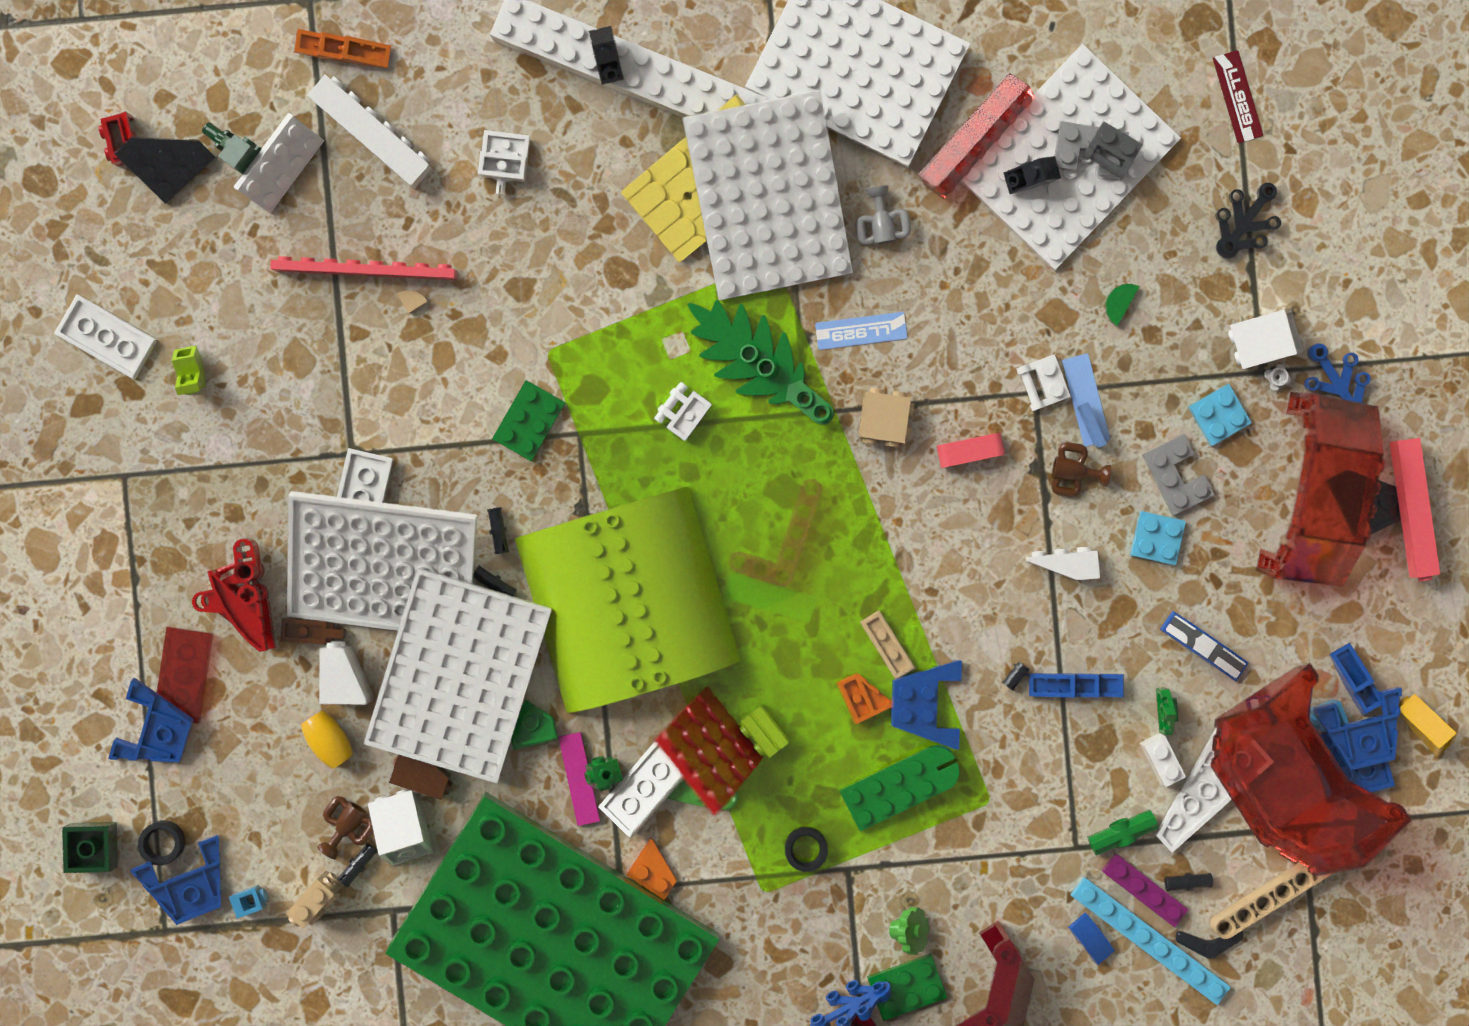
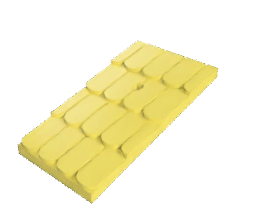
M736 94L718 110L746 104ZM685 137L621 191V194L629 201L631 206L644 219L646 224L679 263L707 241L687 138Z

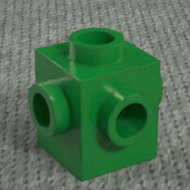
M599 756L591 759L592 763L585 765L586 772L584 775L587 784L599 789V791L611 789L613 787L612 784L623 781L616 758Z

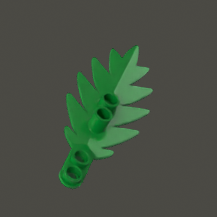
M715 300L711 312L699 305L687 304L693 316L700 323L699 326L691 330V334L702 339L718 342L700 353L699 356L704 359L718 361L736 360L714 374L716 378H754L736 389L735 392L748 396L776 394L768 401L770 404H781L790 401L815 423L826 425L831 422L834 416L832 406L804 384L805 370L803 363L800 362L794 372L792 349L785 332H782L774 354L772 334L765 315L761 316L753 338L751 323L743 304L739 305L732 325L724 307L718 300ZM809 396V402L804 404L802 402L803 397ZM826 410V416L821 418L819 416L820 411Z

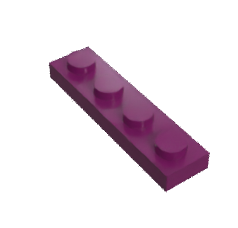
M1116 853L1101 870L1174 928L1188 911L1185 906Z

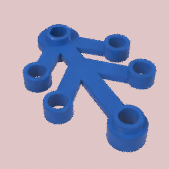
M1320 343L1310 346L1307 351L1308 358L1313 362H1319L1332 384L1321 382L1316 377H1309L1304 381V387L1308 391L1318 390L1339 395L1344 402H1334L1329 397L1323 396L1317 399V408L1320 410L1329 409L1342 412L1344 417L1351 422L1362 420L1367 411L1365 404L1362 402L1365 386L1370 383L1371 377L1367 372H1361L1355 376L1356 387L1352 398L1348 388L1353 366L1359 361L1357 354L1347 353L1344 355V365L1340 378L1327 358V347ZM1318 348L1323 352L1321 357L1316 355ZM1348 356H1352L1354 358V362L1352 364L1348 363ZM1361 375H1364L1366 378L1364 383H1361L1359 380ZM1310 380L1315 382L1314 388L1309 386ZM1322 399L1327 401L1326 407L1321 406ZM1354 406H1356L1359 410L1358 414L1356 415L1352 412V408Z
M857 980L850 981L846 985L849 994L852 996L865 994L861 997L840 996L838 991L829 992L826 995V1000L830 1006H844L825 1016L822 1014L814 1015L810 1020V1026H831L830 1022L837 1019V1026H851L856 1015H858L861 1021L869 1019L877 1003H883L891 997L890 984L879 981L872 986L860 985Z

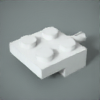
M484 130L478 175L497 181L496 195H505L506 182H525L530 135Z

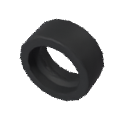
M160 820L148 825L138 838L140 855L146 862L151 861L152 865L163 866L173 862L182 854L185 848L183 831L177 824L171 821ZM166 830L173 836L175 846L169 855L158 856L151 851L148 842L149 837L154 831Z
M809 826L799 827L787 836L784 845L785 856L789 864L796 870L811 872L820 868L826 861L828 855L827 842L823 834L817 829ZM802 836L813 837L819 844V854L811 862L799 861L793 854L794 842Z

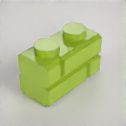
M762 704L740 720L742 724L740 730L747 738L751 736L756 742L754 748L761 756L765 754L770 758L790 742V739Z

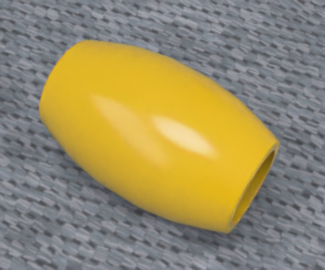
M319 711L301 724L308 746L315 756L329 768L334 769L353 756L352 747L346 733L338 722L325 711Z

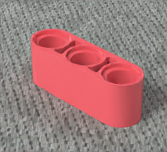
M1001 432L936 446L941 468L1006 455Z

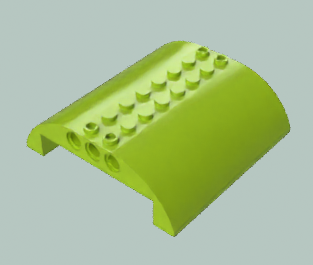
M689 486L515 538L533 603L552 608L543 636L566 713L587 710L635 697L712 673L741 661Z

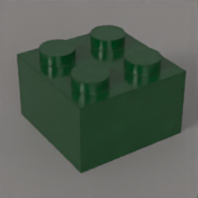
M117 822L70 823L62 827L63 873L110 872L118 867Z

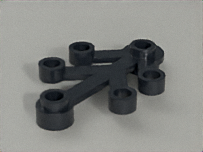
M1267 182L1258 187V198L1245 216L1242 207L1243 191L1235 189L1229 194L1236 228L1230 234L1228 220L1231 217V212L1229 209L1221 208L1216 212L1215 217L1219 222L1221 239L1216 244V251L1220 257L1230 259L1236 256L1239 250L1249 248L1262 249L1268 244L1267 237L1262 234L1250 240H1238L1243 233L1266 229L1274 231L1281 226V220L1277 216H1272L1263 221L1252 222L1264 204L1276 197L1277 188L1274 184ZM1265 188L1271 189V195L1265 193ZM1234 193L1239 194L1240 199L1238 201L1234 200ZM1221 211L1226 213V219L1220 217ZM1271 219L1276 221V227L1270 225ZM1257 238L1263 240L1262 246L1257 244ZM1226 243L1231 244V251L1225 249Z

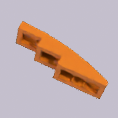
M297 29L293 53L387 69L391 45L347 35L343 37L325 32L316 33Z

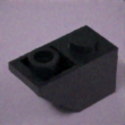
M607 26L589 31L601 84L624 80L612 27Z
M1055 156L1038 158L1003 172L1009 194L1039 187L1061 179Z

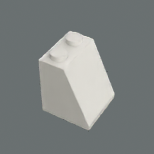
M1291 308L1230 325L1231 330L1228 331L1231 343L1236 344L1238 351L1235 352L1236 362L1242 366V369L1303 352Z
M331 641V643H327V646L320 648L319 704H367L374 700V694L352 645H345V641Z
M401 790L391 797H378L374 802L368 804L379 856L391 866L435 853L418 796L412 790Z

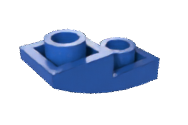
M1083 913L1068 926L1078 943L1084 947L1097 965L1115 951L1088 914Z

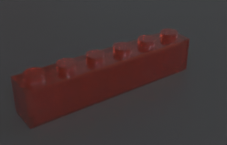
M1009 73L918 174L925 187L945 199L962 178L969 174L971 168L979 159L985 156L987 150L1000 139L1004 131L1016 121L1021 112L1031 104L1035 96L1030 86Z

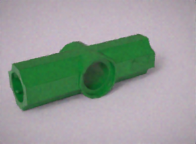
M1149 809L1129 819L1122 818L1116 820L1108 828L1087 836L1094 854L1097 856L1117 846L1124 847L1130 845L1138 837L1159 829L1155 816Z

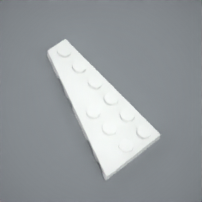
M1228 710L1223 714L1155 833L1157 838L1171 853L1274 762Z

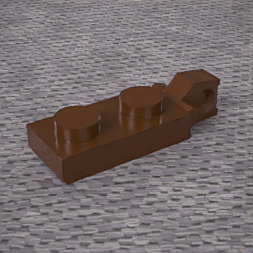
M282 618L280 638L282 642L327 644L331 643L333 638H346V629L334 628V623Z

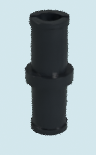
M502 507L487 509L491 527L489 534H492L495 554L509 552L505 533L507 532V527H504Z
M478 565L474 571L473 578L487 586L490 590L514 596L517 589L502 581L499 575H493L481 567V565Z
M367 842L356 857H352L349 860L350 864L338 876L337 880L344 886L349 887L358 874L365 871V866L378 850Z
M1185 873L1183 876H1165L1164 885L1166 891L1182 889L1193 891L1194 888H1212L1213 877L1211 873L1195 875Z

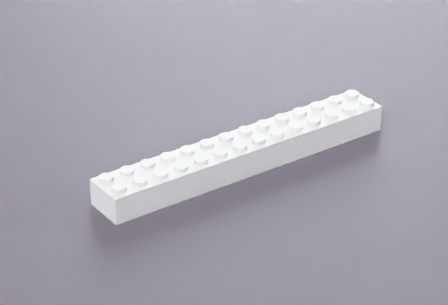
M528 0L503 1L490 33L494 42L602 85L589 31L597 28ZM614 36L624 80L604 84L603 86L676 116L684 118L717 111L736 94L740 96L746 105L772 100Z

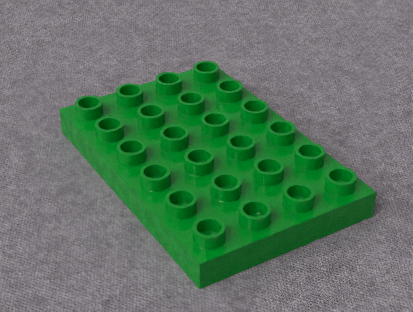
M485 791L390 941L385 954L505 1026H665L720 939L718 932Z

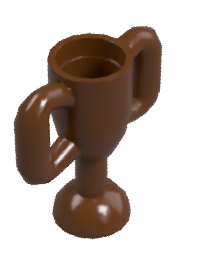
M1071 442L1062 443L1058 449V456L1055 457L1053 463L1052 478L1054 480L1051 485L1052 491L1056 495L1076 497L1081 491V479L1084 477L1099 479V483L1107 487L1111 476V465H1105L1100 470L1086 468L1084 465L1088 456L1086 446ZM1065 451L1081 453L1078 460L1066 458ZM1062 480L1074 482V488L1060 487L1058 485Z
M342 796L334 797L325 808L323 817L327 823L336 826V832L329 842L320 843L317 846L318 850L325 856L336 860L338 856L336 847L343 837L348 836L356 845L362 846L367 843L374 833L371 818L366 817L367 812L356 803L348 802ZM341 804L343 811L338 819L332 818V814ZM361 823L367 824V827L358 838L354 831Z

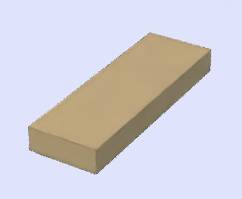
M880 610L860 621L895 679L915 669Z

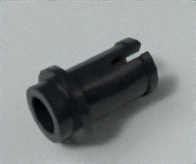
M1020 661L1017 664H1013L1015 667L1002 681L1012 691L1015 690L1025 675H1029L1027 672L1030 669Z

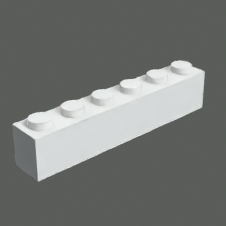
M324 75L307 96L415 189L432 170V167L428 164L430 159L421 151L416 154L410 149L413 145L405 137L402 136L399 139L393 133L396 130L386 121L383 124L376 119L379 115L369 106L364 109L359 104L361 99L350 91L347 94L342 90L344 85L333 76L330 79Z

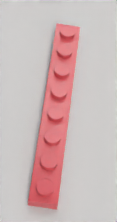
M278 256V260H271L270 267L275 272L457 280L458 271L452 269V265L438 264V268H429V264L415 263V267H409L404 262H392V266L383 265L382 261H369L368 265L360 264L359 260H347L346 263H338L337 259L329 258L324 259V262H315V258L302 257L301 261H292V257Z

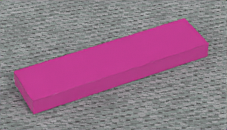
M576 732L559 736L577 826L599 822L600 816L594 789L591 785L587 784L584 775L586 772L585 765L588 764L582 733Z

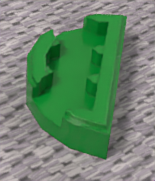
M1122 284L1114 288L1107 296L1105 302L1106 314L1109 321L1116 327L1119 325L1140 286Z

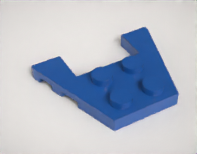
M954 660L944 665H938L922 672L919 671L892 680L891 726L950 748L959 749V728L936 727L938 681H961L962 660Z
M133 678L129 685L126 700L148 707L139 742L137 745L116 737L108 759L126 758L129 761L150 759V761L180 762L194 719L144 683Z
M1401 687L1378 691L1383 715L1340 725L1335 703L1313 707L1314 713L1349 770L1395 760L1398 730H1396L1397 718L1400 716L1399 698L1400 696L1402 697Z
M218 834L198 842L206 863L205 865L163 882H159L151 861L131 868V873L140 881L147 892L152 895L176 925L221 907Z

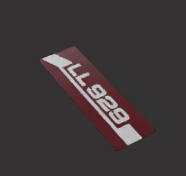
M1236 50L1213 57L1237 143L1262 137V128L1239 51Z

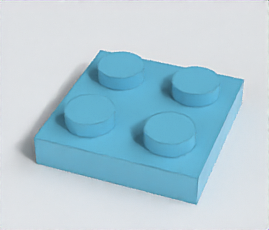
M1226 384L1188 406L1210 446L1251 424L1230 384Z
M1140 511L1130 555L1176 565L1186 521Z

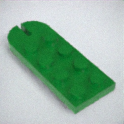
M929 746L840 789L839 792L859 831H863L952 788L959 777L958 759L954 760L951 765L938 769V766L955 759V754L944 746Z

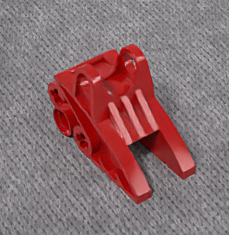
M251 538L239 539L233 545L234 563L219 569L208 570L207 573L212 590L197 592L192 598V606L198 612L219 613L259 652L267 651L277 647L275 634L272 632L274 630L273 620L269 616L271 615L270 602L267 600L269 599L268 590L265 585L258 583V580L264 576L265 568L261 563L258 543ZM245 545L249 546L250 550L242 551V547ZM252 558L251 561L243 562V559ZM248 567L251 569V575H250V576H249V574H248V572H247ZM234 569L233 575L229 576L227 572ZM238 583H244V585L240 587ZM200 595H202L201 604L204 608H200L197 604V599Z

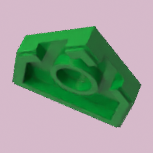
M1156 688L1159 732L1163 735H1173L1175 722L1179 721L1177 699L1171 697L1168 688Z
M525 700L511 737L513 750L528 749L559 740L554 717Z

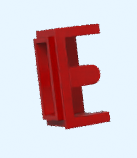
M126 111L101 118L102 125L98 126L100 136L106 140L107 147L104 148L106 159L117 167L125 164L114 154L117 149L110 125L118 123L123 144L130 137H137L136 132L131 129L130 121L134 120L133 116Z

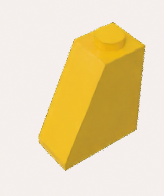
M1416 694L1411 698L1406 696L1399 702V717L1437 758L1454 743L1457 733Z

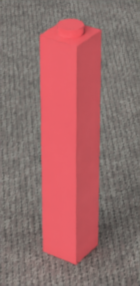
M1421 439L1390 442L1409 577L1418 578L1419 582L1433 580L1432 576L1440 575Z

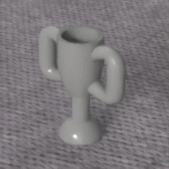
M876 186L866 189V193L874 198L876 213H874V216H860L856 220L857 238L863 245L891 243L897 241V238H906L911 233L910 217L906 210L896 209L889 213L885 211L883 196L886 195L888 186ZM897 216H900L902 232L895 230L893 219ZM865 222L872 223L873 235L869 238L866 237Z

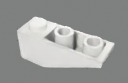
M1091 546L1077 547V552L1069 553L1068 549H1056L1054 554L1046 555L1045 551L1031 552L1032 556L1026 557V561L1074 580L1100 578L1098 551L1091 550Z

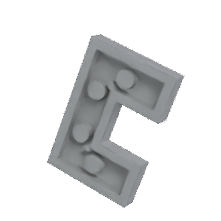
M1065 121L1060 122L1054 155L1059 169L1077 170L1080 149H1087L1099 127ZM1096 146L1094 151L1100 152L1102 156L1119 166L1123 165L1124 162ZM1099 165L1097 175L1116 178V174Z
M1185 434L1142 454L1172 515H1176L1215 495L1205 475H1201L1184 484L1174 465L1194 455Z

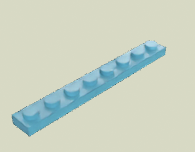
M1083 877L1070 894L1216 1005L1220 1003L1231 988L1227 983L1087 878Z

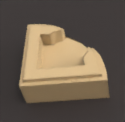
M406 290L397 293L409 314L429 302L423 295L415 291Z

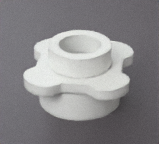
M1277 364L1276 368L1264 372V377L1268 379L1271 390H1278L1280 386L1288 385L1291 382V377L1283 364Z

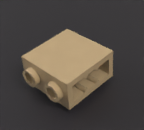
M870 388L869 392L865 391L858 438H863L862 443L876 444L878 440L885 441V446L899 448V444H904L905 439L909 440L911 426H907L908 417H912L914 411V403H910L911 398L906 397V393L893 391L892 395L883 394L882 389Z
M327 871L320 875L286 912L289 916V921L296 927L300 926L302 929L308 923L313 926L326 912L323 907L328 909L341 895L338 891L343 885L337 880L338 876Z

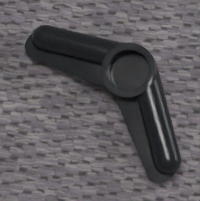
M1178 931L1175 937L1177 943L1205 958L1212 959L1242 941L1244 933L1241 931L1228 939L1218 937L1214 940H1205L1186 932Z

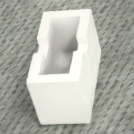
M1159 733L1139 743L1161 785L1168 787L1186 777L1166 736Z

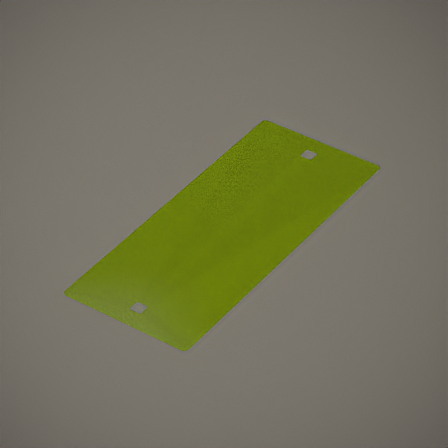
M714 283L552 348L548 353L549 362L608 509L689 486L741 661L712 673L678 683L686 704L688 705L701 690L708 686L714 693L713 695L726 708L727 713H730L740 727L742 726L740 720L762 704L790 739L787 745L770 758L765 754L763 755L764 757L759 765L738 789L739 800L737 805L729 810L761 890L771 892L985 806L989 802V793L944 681H938L936 728H959V749L950 748L891 726L892 707L858 724H854L836 682L858 673L892 701V680L895 678L860 621L880 610L915 667L914 670L904 676L931 669L937 666V663L787 288L782 287L719 300L716 284ZM715 300H718L724 307L731 325L739 305L743 304L751 323L753 338L761 316L765 315L772 334L774 354L781 334L785 332L792 349L794 372L800 362L803 363L805 370L804 384L832 406L834 416L831 422L826 425L815 423L790 401L781 404H770L768 401L776 394L748 396L735 392L736 389L754 378H716L714 376L716 372L736 360L718 361L704 359L699 356L700 353L718 342L702 339L691 334V330L699 326L700 323L693 316L687 304L693 303L711 312ZM682 331L690 352L670 359L662 339ZM680 382L688 387L683 393L687 398L695 391L712 404L686 441L666 428L672 421L671 419L666 417L662 423L654 419L659 412L657 409L661 404H665L671 396V390L673 388L676 389ZM809 396L803 397L802 402L804 404L809 402ZM678 400L671 411L677 414L683 403ZM826 410L820 411L819 416L821 418L826 416ZM750 736L749 739H750V740L753 742V744L755 745L756 742H755L754 739ZM929 746H944L955 754V759L937 767L938 769L945 768L958 759L959 777L952 788L863 831H859L839 792L840 789ZM809 826L817 829L823 834L827 842L828 855L826 861L820 868L811 872L796 870L789 864L785 856L784 845L787 836L799 827ZM810 836L798 838L793 845L794 856L802 862L815 860L820 851L817 840Z

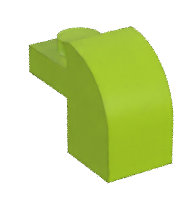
M197 345L175 349L171 361L177 374L176 393L177 395L195 394L201 388L206 387L203 362Z

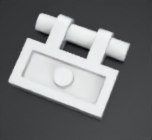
M680 382L676 389L673 388L671 390V396L665 404H661L657 409L659 412L654 419L659 423H662L666 417L671 419L672 421L666 428L686 441L712 404L695 391L687 398L683 393L688 387ZM679 400L683 403V406L677 414H674L671 410Z

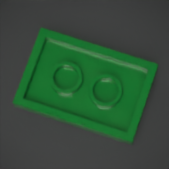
M525 380L492 439L532 462L566 403Z
M931 953L867 976L870 986L879 981L888 982L891 986V997L883 1003H877L883 1021L947 998Z

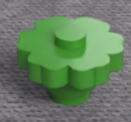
M910 907L908 910H904L900 918L893 920L889 927L891 938L902 944L903 952L909 955H917L918 952H923L928 943L929 921L928 918H925L924 910L919 907Z

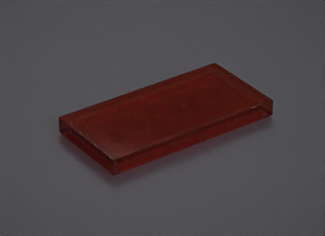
M168 626L165 633L157 693L193 718V723L199 724L214 633Z

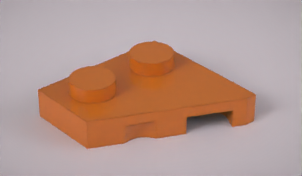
M858 673L836 682L854 724H858L892 707V701Z
M650 837L626 876L665 900L677 879L660 853L654 839Z

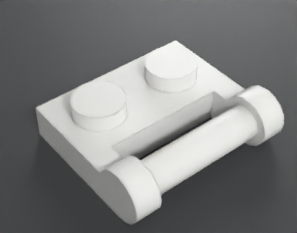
M1055 354L1016 369L1018 375L1021 374L1031 401L1030 407L1032 411L1071 397ZM1031 370L1036 372L1045 396L1044 400L1040 401L1029 372Z

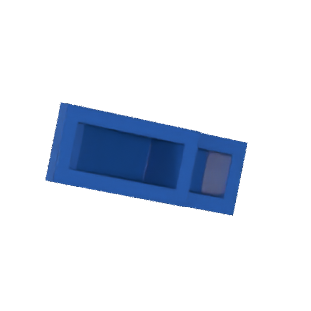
M1348 643L1330 653L1331 660L1361 715L1367 714L1381 706L1378 690L1373 684L1375 681L1352 645Z

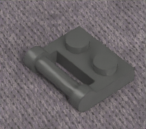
M1103 121L1082 157L1086 160L1091 159L1116 174V178L1122 181L1143 144ZM1096 146L1124 162L1123 165L1119 166L1094 151Z

